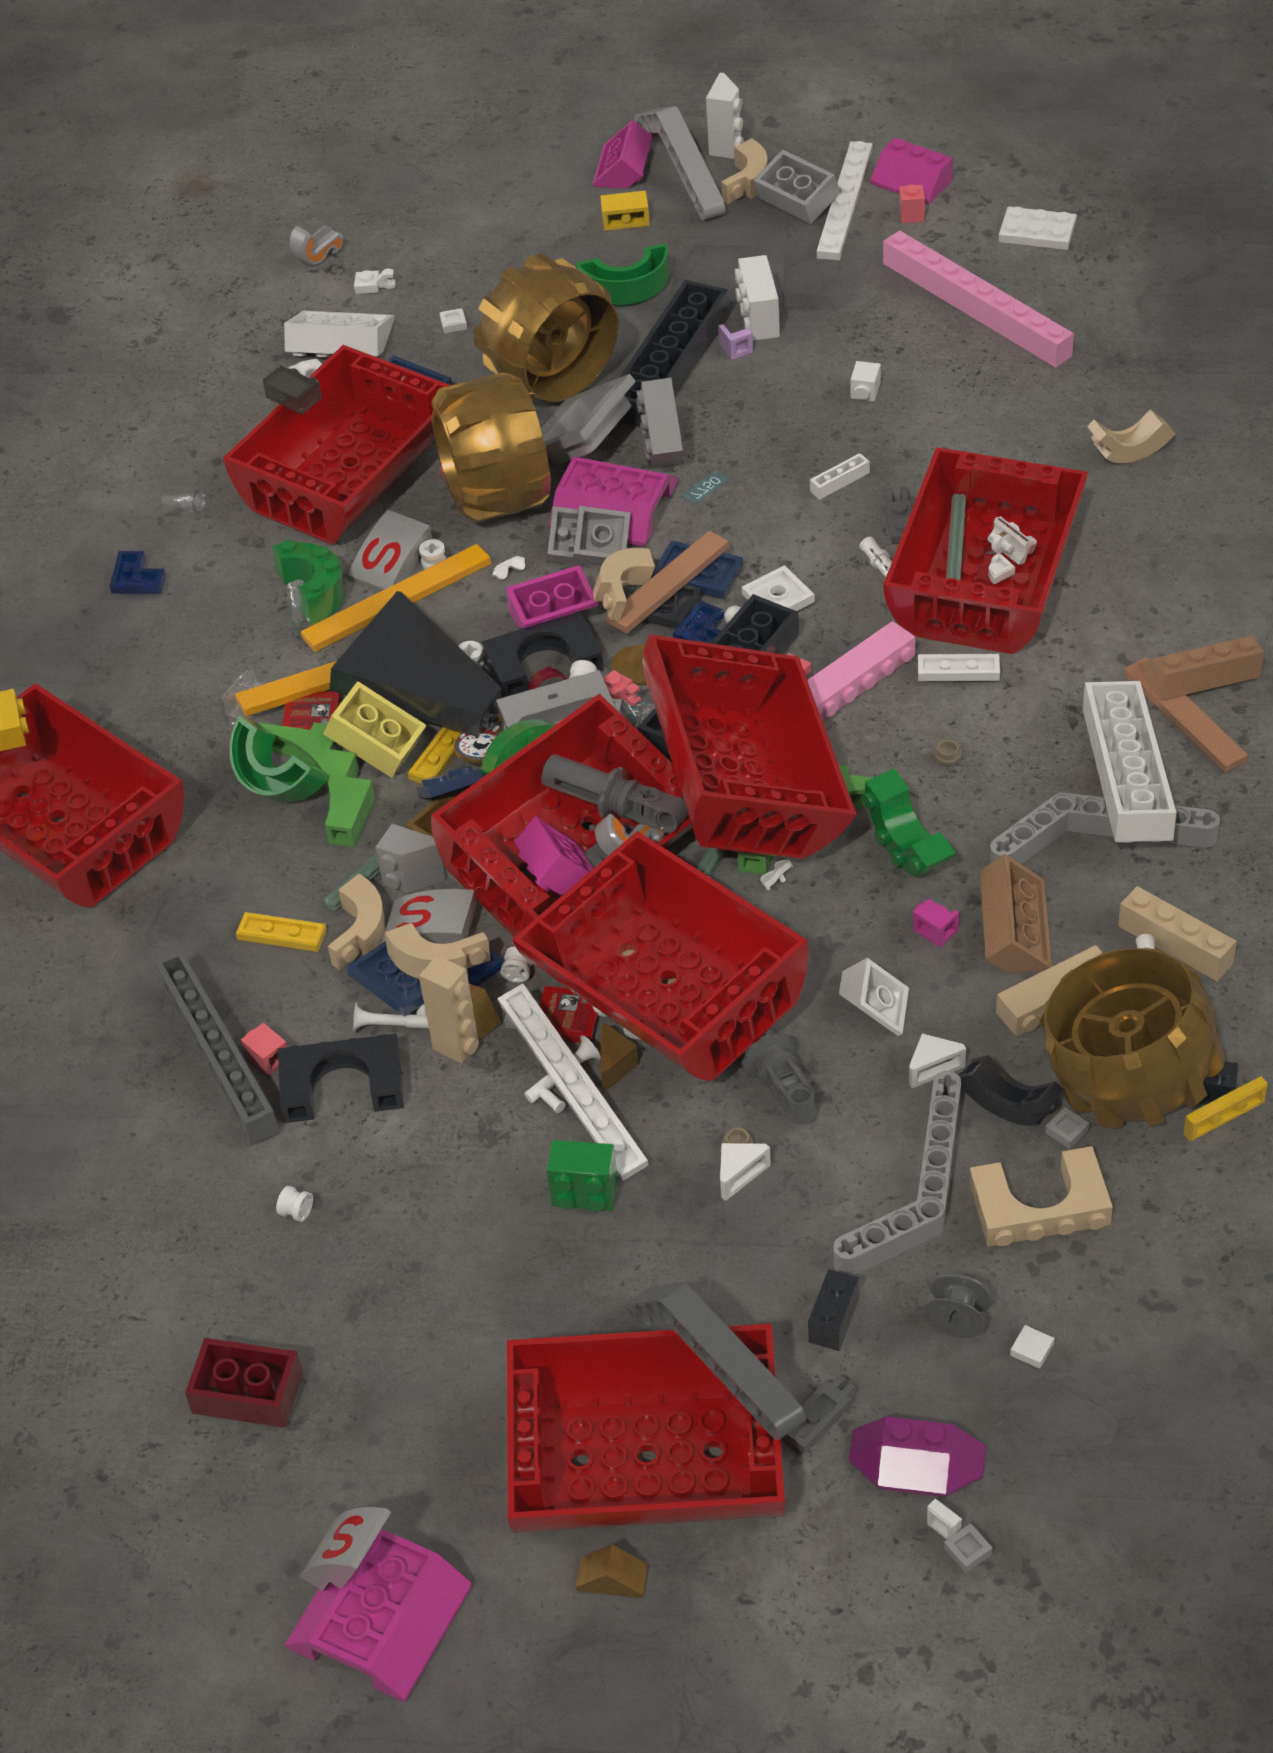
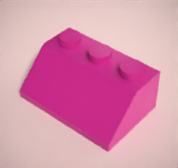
M632 119L604 144L593 185L595 187L627 189L633 183L637 184L644 176L643 169L648 162L647 155L651 150L650 144L653 136Z
M894 138L882 149L870 184L899 194V186L923 185L925 203L929 205L953 181V158L923 148L922 146L911 144L902 139Z
M580 565L506 587L508 610L516 627L527 628L598 606V601H594L593 591Z
M537 816L533 818L515 840V844L520 850L519 856L528 863L527 869L537 878L535 882L547 892L552 889L556 893L563 895L594 869L577 842Z

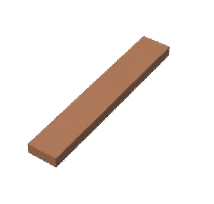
M711 531L705 533L626 599L627 602L620 621L610 620L607 615V623L626 634L629 633L729 548V541Z
M1147 657L1124 668V675L1130 681H1140L1144 695L1221 770L1226 773L1248 761V754L1186 695L1165 700L1160 699L1138 667V663L1149 660Z

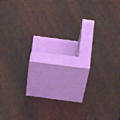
M723 324L718 326L719 344L731 360L753 353L752 332L748 328L730 334Z

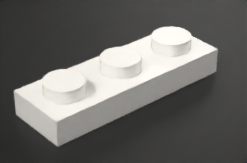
M999 654L918 655V681H1000Z

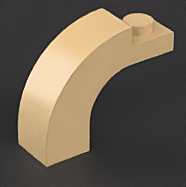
M752 138L734 147L735 166L741 171L721 181L722 198L726 204H730L745 195L750 199L758 195L754 179L765 169L768 162L765 149Z
M1151 409L1135 425L1123 431H1111L1095 419L1087 426L1093 433L1091 439L1095 442L1094 445L1107 460L1115 463H1131L1146 458L1161 449L1176 434L1167 422Z
M647 548L623 549L611 554L604 560L594 585L593 597L594 601H603V607L607 609L610 620L620 621L627 600L622 586L644 585L651 579L655 565L650 550Z
M357 874L338 890L342 908L356 918L355 923L346 932L328 945L331 964L338 970L354 961L360 953L364 956L379 946L386 929V920L380 894L376 887L361 874Z
M412 923L385 932L387 952L393 963L404 973L418 979L420 973L436 955L465 968L466 971L467 968L490 961L488 938L484 932L447 944H437L425 940L418 934Z

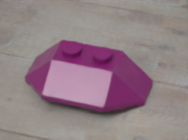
M886 1416L853 1429L849 1462L854 1467H857L878 1489L947 1497L965 1488L973 1481L977 1482L983 1479L986 1445L953 1424Z

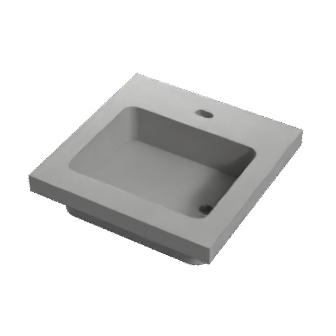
M630 374L567 398L542 426L541 431L547 457L554 466L568 462L573 457L587 455L595 450L631 408V403L624 395L636 382Z
M600 670L496 700L497 708L506 728L515 723L531 719L546 720L557 724L599 693L616 709Z

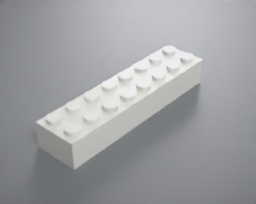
M1085 682L1083 713L1115 842L1173 841L1176 809L1141 682Z

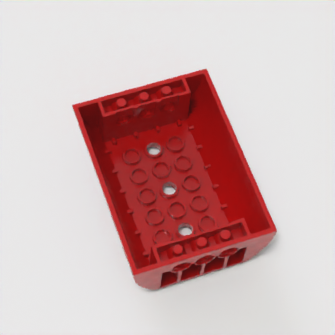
M343 344L223 457L226 470L237 492L253 512L333 544L435 443L431 419L433 412L431 402L439 388L451 385Z
M649 634L643 651V671L694 834L700 847L804 859L835 840L850 825L857 814L799 657Z
M34 683L17 696V699H23L26 714L21 715L22 718L26 717L29 733L25 734L26 746L0 751V851L74 904L92 908L174 842L183 814V782L37 683ZM20 793L27 794L23 797H17ZM56 818L63 819L59 822H52Z
M636 831L512 939L518 952L529 962L694 1077L705 1081H714L751 1044H754L796 1005L805 981L808 965L807 939L639 831ZM626 950H633V951H634V952H633L631 955H629V956H622V955H621V953L624 952V951H626ZM666 978H667V979H672V978H675V979H676L674 982H672V983H670V984H663V983H662V981H663L664 979H666Z
M772 1324L727 1326L776 1378ZM674 1330L507 1340V1519L512 1533L785 1516L780 1440L774 1439ZM711 1447L722 1450V1454L717 1458H709L704 1453ZM645 1451L653 1452L656 1455L650 1462H642L638 1459V1456ZM580 1455L589 1458V1462L584 1466H575L571 1463L575 1457Z

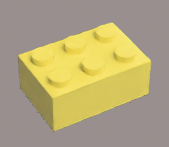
M357 681L332 714L323 734L393 778L418 743L426 725Z

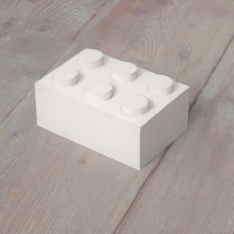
M767 255L738 259L739 269H735L736 283H739V288H736L737 303L741 302L739 303L740 315L743 317L744 329L748 328L752 332L753 341L780 337L779 301Z

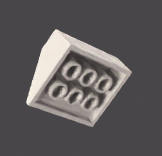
M302 311L284 323L285 352H293L294 356L316 353L317 357H329L330 354L336 352L344 344L372 356H379L384 351L394 322V315Z

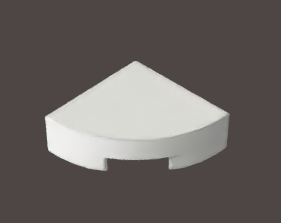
M997 553L991 559L988 574L991 582L996 584L1015 574V567L1000 553Z

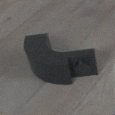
M990 1055L971 1059L958 1075L961 1079V1088L977 1104L998 1117L1019 1125H1036L1045 1113H1048L1057 1105L1056 1099L1063 1091L1056 1081L1038 1086L1021 1084L1005 1074Z

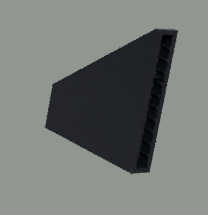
M396 591L331 667L330 691L347 696L358 681L415 718L475 737H479L485 728L489 729L494 716L500 714L496 700L501 699L502 688L400 591Z

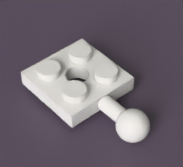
M785 565L742 586V595L747 600L752 594H755L795 611L815 602V594ZM731 606L725 611L724 618L726 623L732 619L741 607Z

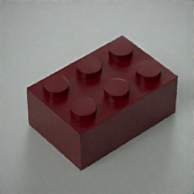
M204 1338L185 1392L192 1414L285 1428L303 1374L298 1352Z

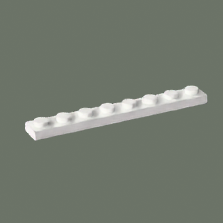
M850 141L837 183L839 194L831 203L817 248V259L840 261L873 151V143Z
M521 984L498 998L500 1006L596 1143L614 1144L617 1174L621 1180L624 1181L649 1166L644 1154L525 985Z

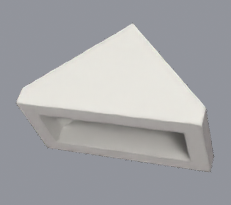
M922 1034L909 1065L910 1087L915 1088L932 1081L940 1072H954L966 1066V1047L964 1044Z
M722 1143L720 1186L721 1197L725 1201L771 1166L770 1147L768 1145Z

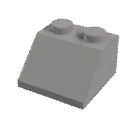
M391 824L376 846L382 883L391 889H398L408 893L444 882L448 878L447 870L440 858L432 836Z

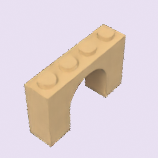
M1093 1147L1062 1151L1060 1170L1068 1195L1059 1204L1048 1208H1033L1016 1200L1008 1188L1001 1162L971 1167L969 1187L987 1247L996 1245L1006 1246L1013 1242L1024 1240L1035 1241L1047 1236L1068 1235L1075 1231L1097 1230L1111 1225L1113 1206Z

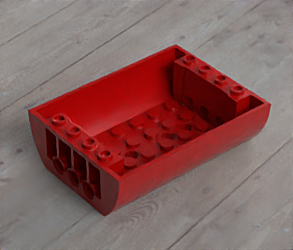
M936 447L883 584L886 604L898 625L915 637L1008 654H1014L1022 649L1033 638L1038 629L1087 482L1088 472ZM956 493L959 495L963 493L966 496L960 581L956 578L946 579L952 496ZM1002 517L1008 523L1013 522L1019 526L1020 532L1026 537L1032 536L1037 540L1034 552L1028 554L1025 563L1020 565L1005 553H1000L1015 567V574L993 584L988 572L991 559L997 553H987L993 551L992 543L987 539L994 529L995 518Z
M600 693L431 815L433 838L446 870L466 890H474L476 900L513 937L562 896L552 889L549 892L545 891L535 882L536 876L526 877L520 871L523 868H527L528 863L519 856L520 850L516 846L515 840L533 818L537 816L577 842L582 851L586 852L598 842L595 836V829L591 831L585 830L581 824L590 822L597 827V824L604 819L599 816L600 812L597 805L543 786L541 781L543 768L551 755L557 754L609 774L615 768L621 767L626 769L628 780H637L642 785L656 788L661 792L683 799L673 764ZM617 813L614 815L624 828L632 825L634 828L638 824L640 825V823L633 819H624ZM688 817L674 832H665L664 838L658 841L657 844L666 849L693 828L690 818Z

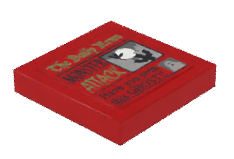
M321 691L286 703L282 726L311 730L314 722L328 724L332 714L340 705V694L333 691Z
M544 986L539 1007L563 1041L581 1043L580 1036L583 1035L593 1042L598 1020L597 1012L594 1011L593 1006L568 988Z

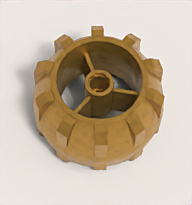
M544 253L530 256L525 260V265L516 270L511 266L498 276L500 279L499 284L494 288L490 296L484 295L479 306V310L483 314L481 324L475 327L473 339L474 346L483 352V364L495 374L505 372L520 377L531 399H540L548 403L564 401L585 390L593 383L607 362H609L617 340L619 318L617 311L611 303L609 292L595 282L588 274L581 272L565 259L561 258L553 261Z
M502 372L439 388L431 402L433 409L431 415L432 426L443 474L458 512L477 523L541 506L550 495L551 479L549 464L536 410L522 379L518 376Z
M1145 947L1111 950L1085 961L1075 969H1071L1061 978L1042 1010L1040 1023L1045 1033V1049L1052 1070L1063 1089L1066 1101L1073 1111L1088 1113L1093 1110L1099 1126L1112 1129L1121 1128L1125 1121L1146 1120L1148 1127L1164 1123V1115L1178 1109L1182 1105L1192 1108L1206 1097L1207 1093L1203 1081L1206 1077H1215L1224 1067L1225 1054L1218 1037L1219 1031L1215 1022L1214 1009L1203 988L1199 974L1192 966L1180 962L1158 949Z

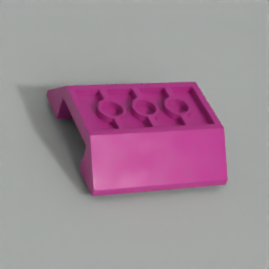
M573 457L556 488L553 506L578 510L579 506L630 512L627 544L645 547L653 532L652 515L662 496L671 497L678 483V477Z
M381 1529L358 1568L342 1589L331 1582L328 1583L323 1591L318 1589L284 1644L285 1648L313 1661H316L320 1653L371 1676L376 1690L405 1703L471 1590L472 1583L438 1553Z

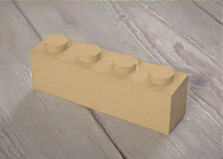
M1137 886L1120 903L1118 923L1120 928L1136 937L1142 934L1153 935L1156 948L1192 966L1195 970L1211 979L1218 981L1234 964L1236 940Z
M1095 945L998 993L996 1003L997 1015L1016 1037L1025 1032L1033 1031L1041 1025L1040 1018L1044 1005L1049 1000L1061 978L1071 969H1075L1085 961L1099 956L1103 952Z
M436 955L419 975L432 1047L434 1051L462 1064L469 1055L475 1053L479 1045L467 971L465 968Z

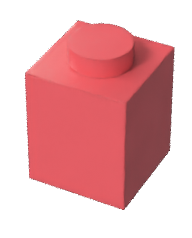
M923 185L899 186L901 223L925 221Z
M265 1023L249 1031L241 1039L245 1058L267 1077L279 1069L278 1048H285L287 1044L284 1039Z

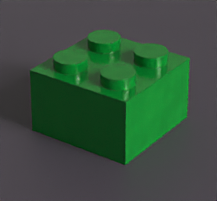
M552 1140L546 1170L552 1207L613 1211L618 1184L614 1144Z

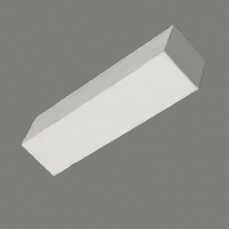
M860 453L810 479V492L819 500L869 474L870 461Z

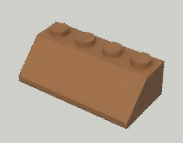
M1248 636L1149 659L1138 663V667L1160 699L1165 700L1261 677L1265 651L1253 636Z
M1004 854L980 870L985 957L989 963L1005 972H1043L1052 967L1045 880Z

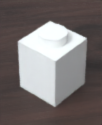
M856 361L851 377V399L875 402L881 383V364Z

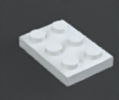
M1007 207L999 233V242L1068 250L1077 214Z

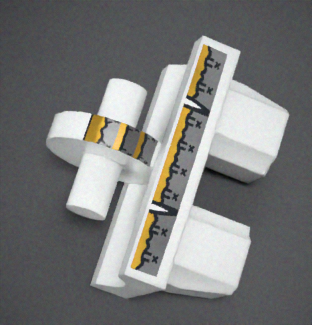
M1002 517L995 518L994 529L987 539L992 543L993 551L1005 553L1019 565L1025 563L1027 555L1034 552L1037 540L1032 536L1026 537L1020 532L1019 526L1013 522L1008 523Z

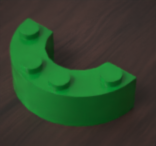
M666 243L644 248L642 259L636 264L627 267L608 266L602 263L599 258L577 262L576 268L588 274L595 282L609 292L612 305L624 307L627 304L646 302L659 293L668 282V247Z
M285 540L280 544L272 545L275 571L283 583H304L299 585L302 612L311 625L318 623L337 611L344 599L342 569L338 557L328 550L327 547L312 543Z
M239 715L231 734L229 754L234 774L245 788L277 802L291 803L311 796L322 787L329 778V775L313 763L295 755H292L285 764L275 768L271 758V749L276 736L260 724Z
M531 719L515 723L503 730L492 741L485 753L481 766L483 777L556 724L546 720Z
M895 768L865 781V793L862 795V800L869 810L876 829L874 831L876 841L879 845L885 846L895 867L900 866L913 876H921L953 860L956 852L943 834L938 832L931 835L920 824L911 805L909 787Z

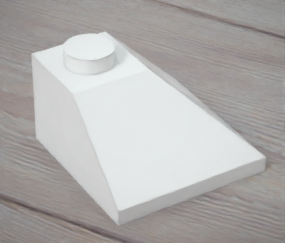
M869 958L842 971L839 995L897 1036L903 1034L909 987Z

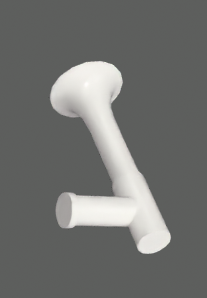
M357 1002L355 1004L354 1033L358 1028L365 1025H391L429 1029L424 1004L417 1008L416 1015L408 1014L405 1017L395 1014L370 1013L359 1008Z
M580 1036L581 1045L573 1054L579 1064L589 1059L600 1061L601 1056L593 1043L585 1036ZM548 1074L524 1093L531 1103H534L541 1097L556 1113L562 1112L566 1106L564 1101L560 1100L550 1091L555 1086V1083Z

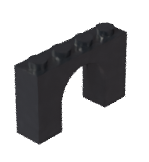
M581 611L481 641L485 664L493 680L502 688V698L529 690L527 675L521 663L527 656L538 651H557L568 657L571 664L575 661L586 660L593 663L597 671H604L602 650Z
M381 1034L372 1037L350 1038L348 1040L278 1048L280 1108L284 1123L315 1120L314 1088L325 1074L341 1068L356 1069L369 1077L370 1095L374 1112L404 1108L401 1057L397 1034Z

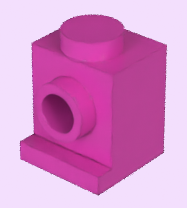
M928 898L924 903H919L913 911V931L940 948L959 931V912L954 910L950 913L943 905H938Z

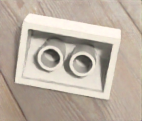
M719 73L706 97L709 155L735 159L734 147L744 142V138L741 137L743 118H740L742 99L739 98L738 87L725 73Z

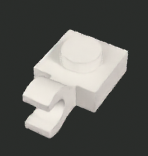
M385 269L381 274H379V271L356 272L354 282L355 294L377 293L379 288H394L396 280L387 279L393 278V269Z

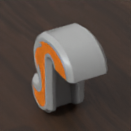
M326 225L312 236L309 232L296 226L291 232L289 245L296 258L308 265L314 266L320 264L326 258L328 252L331 254L338 252L343 245L344 238L341 233L335 232Z
M609 814L597 824L595 836L600 848L609 856L636 831H639L656 843L664 838L665 832L649 825L638 824L627 834L623 825L612 814Z

